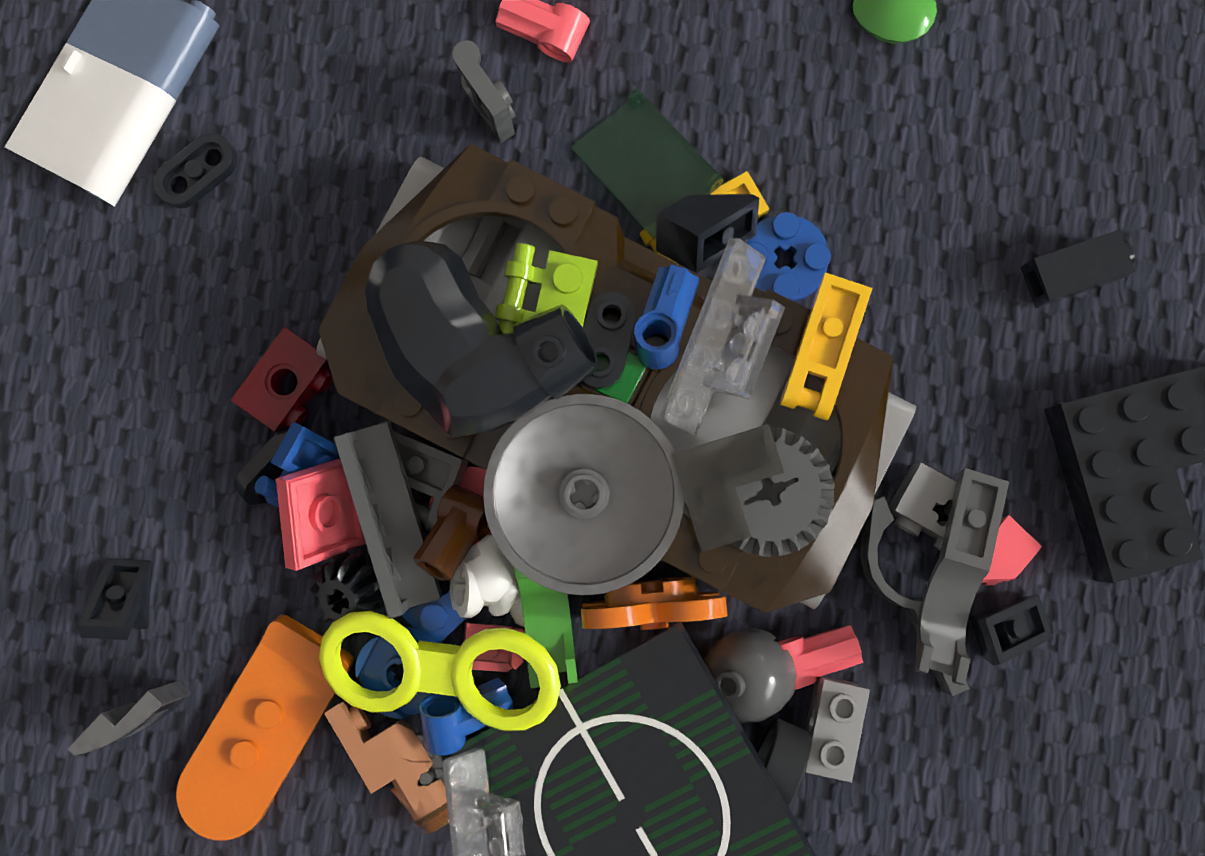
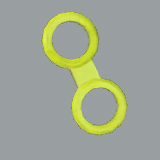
M373 611L350 612L332 622L321 639L319 660L323 676L336 695L351 706L372 713L392 712L408 704L417 692L457 697L465 710L484 725L502 731H520L542 723L557 705L561 684L556 663L546 648L528 634L506 627L484 629L468 637L461 646L419 641L417 644L409 630L393 618L389 619L388 616ZM359 632H369L384 638L394 646L401 657L404 669L402 683L390 691H372L361 687L349 677L343 668L340 657L343 639ZM504 649L517 653L530 663L538 676L540 686L538 698L533 704L523 709L507 710L493 705L482 697L474 685L471 672L474 659L488 650Z

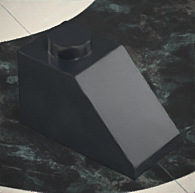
M753 194L687 195L657 213L656 251L679 265L699 273L756 236L759 197Z

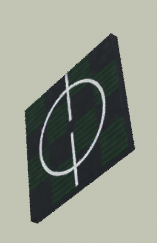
M681 622L578 678V683H570L561 687L556 707L542 723L520 731H502L489 727L465 740L464 746L451 754L507 856H817Z

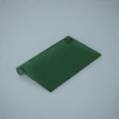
M639 89L631 91L626 98V104L571 146V149L653 239L656 238L658 212L687 195L711 194L724 181L721 175L713 169Z

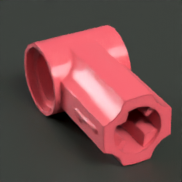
M502 0L495 22L498 28L537 44V47L546 55L561 62L570 63L576 54L590 20L582 11L565 3H556L555 6H552L540 0Z
M851 625L841 626L807 638L797 636L777 642L783 651L788 650L793 658L797 675L795 690L815 683L817 677L863 663L861 648Z

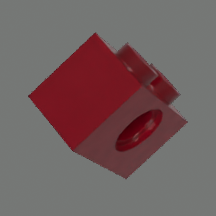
M284 327L234 394L231 401L274 432H279L283 428L291 426L293 422L301 425L309 412L305 406L315 393L321 395L333 381L328 360L317 355L315 347ZM289 373H295L298 381L296 389L289 395H282L279 388L281 379Z

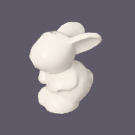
M487 535L471 546L450 580L452 608L457 611L459 617L464 618L474 617L480 613L483 606L489 607V612L494 616H502L510 611L516 624L525 628L520 591L515 577L514 566L500 551L493 536Z

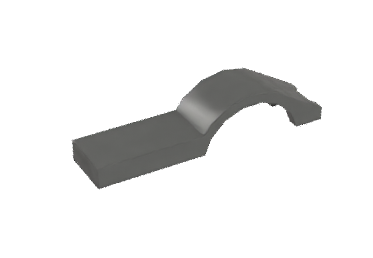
M967 468L958 473L939 560L927 583L920 607L916 640V672L926 674L931 669L951 675L952 683L965 685L971 660L967 656L965 646L968 617L975 595L983 579L990 572L1009 481Z
M874 498L873 507L862 528L859 556L863 574L877 595L895 606L905 608L917 634L922 599H908L898 595L885 582L878 567L877 547L883 531L894 518L885 498ZM933 670L942 692L955 696L969 689L967 682H965V685L952 683L951 675Z

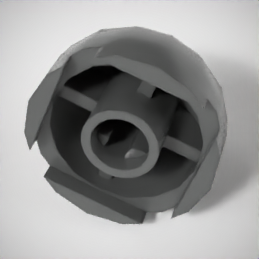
M752 627L728 633L710 647L703 659L736 718L742 724L764 721L782 710L794 694L797 677L794 661L788 650L783 651L781 646L774 641L776 637L771 633Z

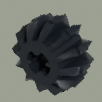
M347 552L338 554L321 566L318 572L314 574L316 582L310 591L319 598L314 607L323 609L326 613L325 622L337 620L350 612L373 611L384 614L386 607L372 562L366 563L362 552L352 555Z

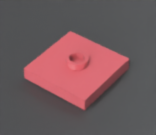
M340 458L276 478L285 568L297 571L366 544Z

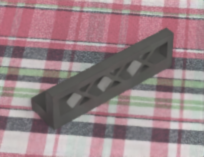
M384 422L334 437L389 619L403 615L410 607L441 599L443 594L439 580L417 566L413 559L426 537L391 422Z

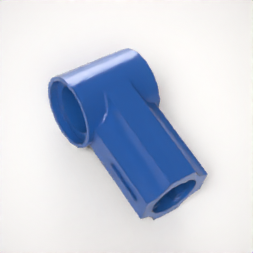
M675 265L659 266L643 315L639 317L635 324L636 354L639 361L650 369L660 370L667 368L678 357L679 342L699 285V277L690 273L686 268ZM654 334H661L669 339L666 344L659 347L651 346L645 342L649 336Z
M499 678L476 687L482 697L493 705L507 710L513 709V701L508 694L506 685ZM430 694L420 702L419 711L424 746L431 754H453L464 746L466 735L487 726L469 714L455 696Z

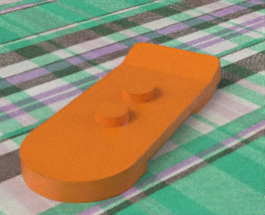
M279 615L268 625L260 644L179 778L176 792L179 812L185 823L202 837L219 841L231 840L244 835L260 822L323 714L336 696L323 676L319 660L322 636L287 615ZM341 648L340 657L342 665L348 674L353 665L354 658L349 652Z

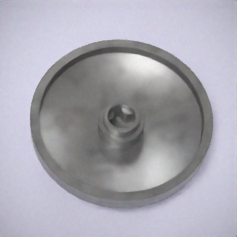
M574 394L562 396L559 399H551L544 402L529 415L516 420L500 438L493 450L485 474V515L491 534L500 551L519 572L530 580L548 589L566 594L594 595L606 593L627 586L641 578L668 551L675 539L683 515V474L675 450L668 438L640 410L620 400L602 395Z

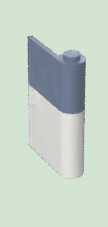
M91 0L6 143L5 148L115 207L217 33L219 24L213 20L216 13L198 0H192L190 4L182 0Z

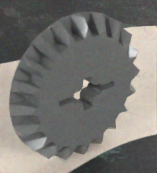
M761 427L741 433L725 444L716 454L706 476L705 502L714 526L733 546L753 555L766 557L783 556L799 551L814 541L828 524V519L834 506L835 483L831 476L829 464L819 452L818 447L812 445L802 435L790 432L784 428ZM768 477L772 484L778 482L782 484L795 479V483L783 488L784 491L777 495L780 503L772 506L769 500H757L748 505L744 504L745 500L756 496V492L763 488L761 480Z

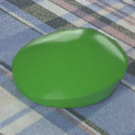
M854 0L853 2L854 16L859 25L877 40L891 44L912 42L927 33L933 25L937 13L935 0Z

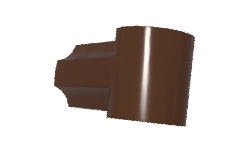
M458 485L451 486L443 495L437 511L438 520L413 558L417 566L441 581H450L475 540H481L490 533L485 515L484 497Z

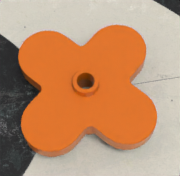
M669 577L647 581L636 580L627 586L606 592L604 594L605 600L582 603L583 608H581L583 629H606L640 625V630L668 628V622L701 621L728 616L726 596H720L718 591L698 592L696 578Z

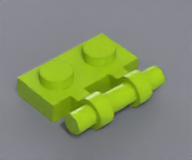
M517 243L513 261H507L504 276L508 278L503 304H497L495 319L499 321L498 324L502 333L513 332V327L516 323L561 304L573 313L582 328H584L598 261L549 250L546 268L542 269L532 266L535 247ZM527 283L541 286L535 312L522 309Z

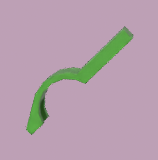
M514 567L520 591L525 633L546 648L557 665L558 673L567 672L568 684L578 683L568 594L541 586L527 578ZM527 661L531 688L540 687L538 676Z

